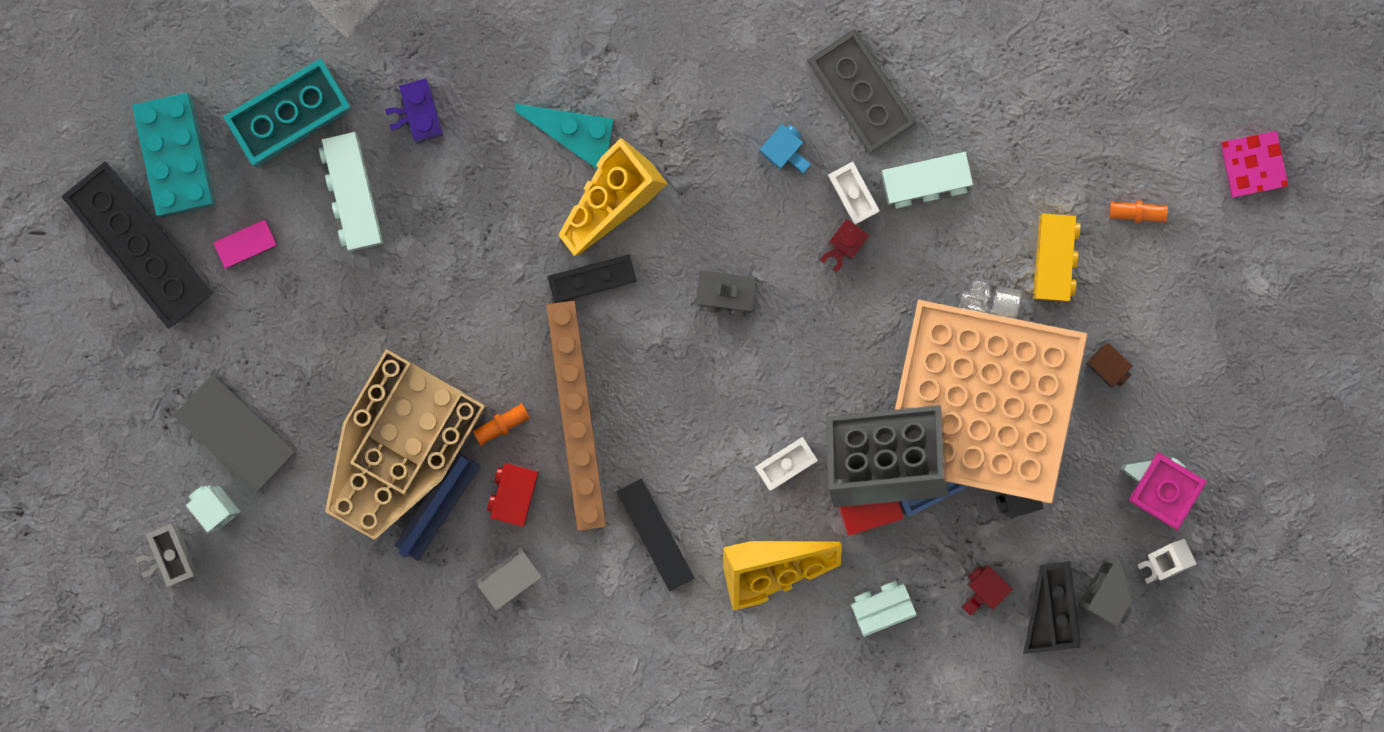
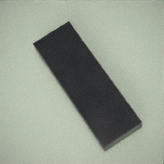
M629 254L547 276L554 303L637 282Z

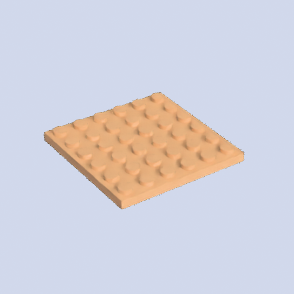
M918 300L895 410L941 405L948 482L1053 504L1088 334Z

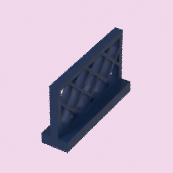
M458 453L443 480L429 492L394 545L400 549L398 554L404 558L411 556L417 561L420 560L480 469V465L462 453Z

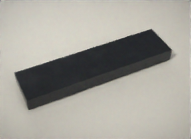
M642 478L616 491L669 592L695 579Z

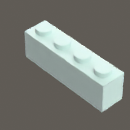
M352 132L322 139L323 147H319L322 164H328L330 174L325 175L329 192L334 191L336 202L332 203L335 219L340 218L343 229L338 230L342 247L347 246L348 251L351 252L383 244L358 134Z

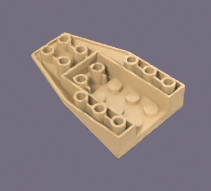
M386 349L343 423L325 512L373 540L377 539L443 480L487 406Z

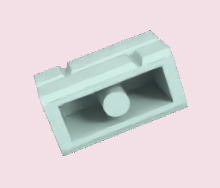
M895 580L880 586L882 591L871 595L870 591L854 597L856 602L850 605L864 637L917 616L903 583L898 585Z

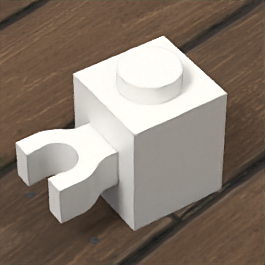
M1182 539L1149 554L1150 560L1138 564L1139 569L1151 568L1152 575L1145 579L1146 583L1149 584L1158 578L1161 581L1172 577L1197 564L1185 539Z

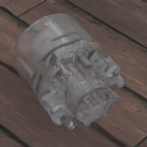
M973 280L969 291L962 290L958 308L1017 319L1021 290Z

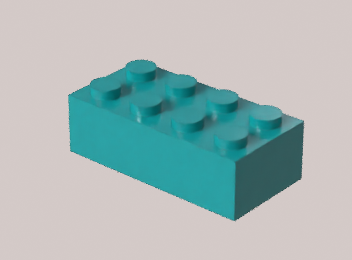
M320 58L224 115L223 118L252 166L257 168L353 111V108L326 63Z
M182 93L133 104L132 109L156 216L164 218L217 206L192 95Z

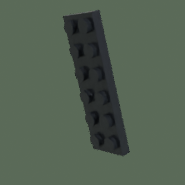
M104 161L61 196L168 329L213 294L107 161Z

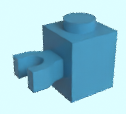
M781 124L759 150L779 170L789 162L799 172L804 174L811 165L797 153V150L803 145V142L800 140L802 134L790 124L787 128Z

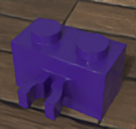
M427 78L400 85L404 108L392 107L385 109L387 116L394 113L399 116L407 114V116L400 118L395 124H390L391 131L398 130L404 124L409 123L413 139L416 143L444 136Z

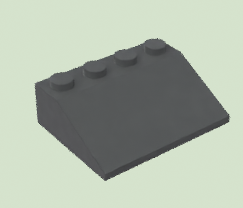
M941 405L827 417L828 490L834 508L948 497V475Z

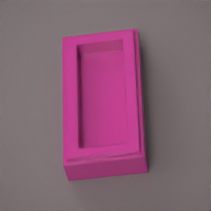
M262 220L213 242L225 269L278 246L266 220Z

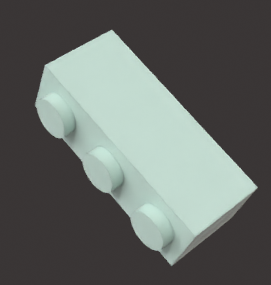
M966 152L881 171L888 205L895 204L896 209L911 206V200L922 198L923 203L938 200L941 193L950 192L951 196L968 193L967 188L973 185Z
M209 485L208 487H199L189 496L191 501L186 505L207 532L220 530L241 513L221 486L211 487Z

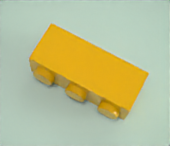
M1044 213L1039 215L1033 300L1069 302L1070 296H1075L1076 279H1072V268H1077L1078 251H1074V240H1079L1080 223H1076V216Z

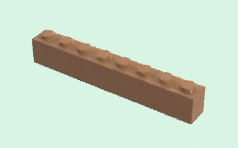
M568 301L547 304L577 531L606 527L576 302Z

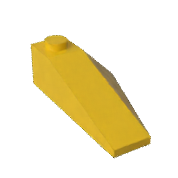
M622 138L600 158L596 165L598 167L592 180L588 181L585 185V193L579 204L573 207L559 233V237L574 256L581 254L649 203L668 184L655 166Z
M749 541L724 547L723 570L733 610L762 604L769 600V595L781 589L784 592L793 589L791 584L804 578L812 580L841 566V542Z

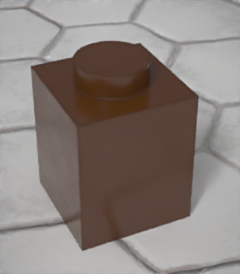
M1105 343L1086 363L1109 387H1114L1116 384L1120 387L1132 375L1128 371L1133 366L1109 343Z

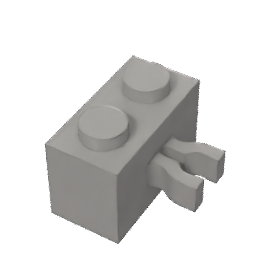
M177 522L145 534L153 555L139 556L135 558L136 562L140 563L144 560L150 562L156 559L157 563L152 565L148 571L141 573L143 578L153 575L159 568L167 587L199 575Z

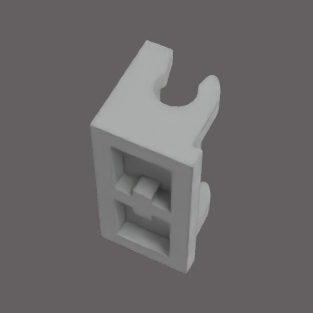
M520 547L478 578L476 582L495 610H498L540 579L542 575L524 549Z

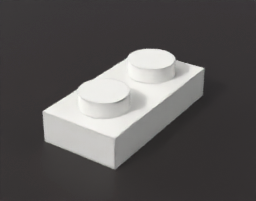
M854 162L828 174L853 224L856 225L880 212Z
M801 437L755 466V469L769 491H771L818 460L804 438Z

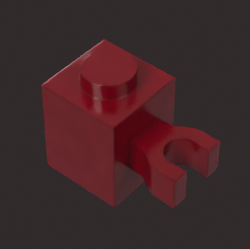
M846 219L829 241V244L834 247L833 250L826 252L820 261L824 264L828 257H834L837 260V265L832 270L837 273L842 267L844 256L851 260L869 235Z
M979 565L968 576L971 581L967 586L975 594L961 607L970 616L984 602L994 610L1013 589L989 565H985L983 568Z

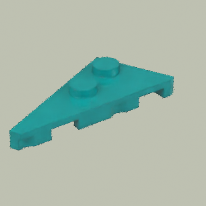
M515 104L514 111L598 169L596 165L600 158L609 150L614 119Z

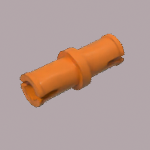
M1136 200V203L1110 202L1109 219L1135 220V223H1141V221L1167 222L1168 205L1142 204V201Z
M520 403L502 415H494L493 420L472 430L480 446L501 434L505 436L509 433L508 430L527 419L529 420L530 417L523 404Z

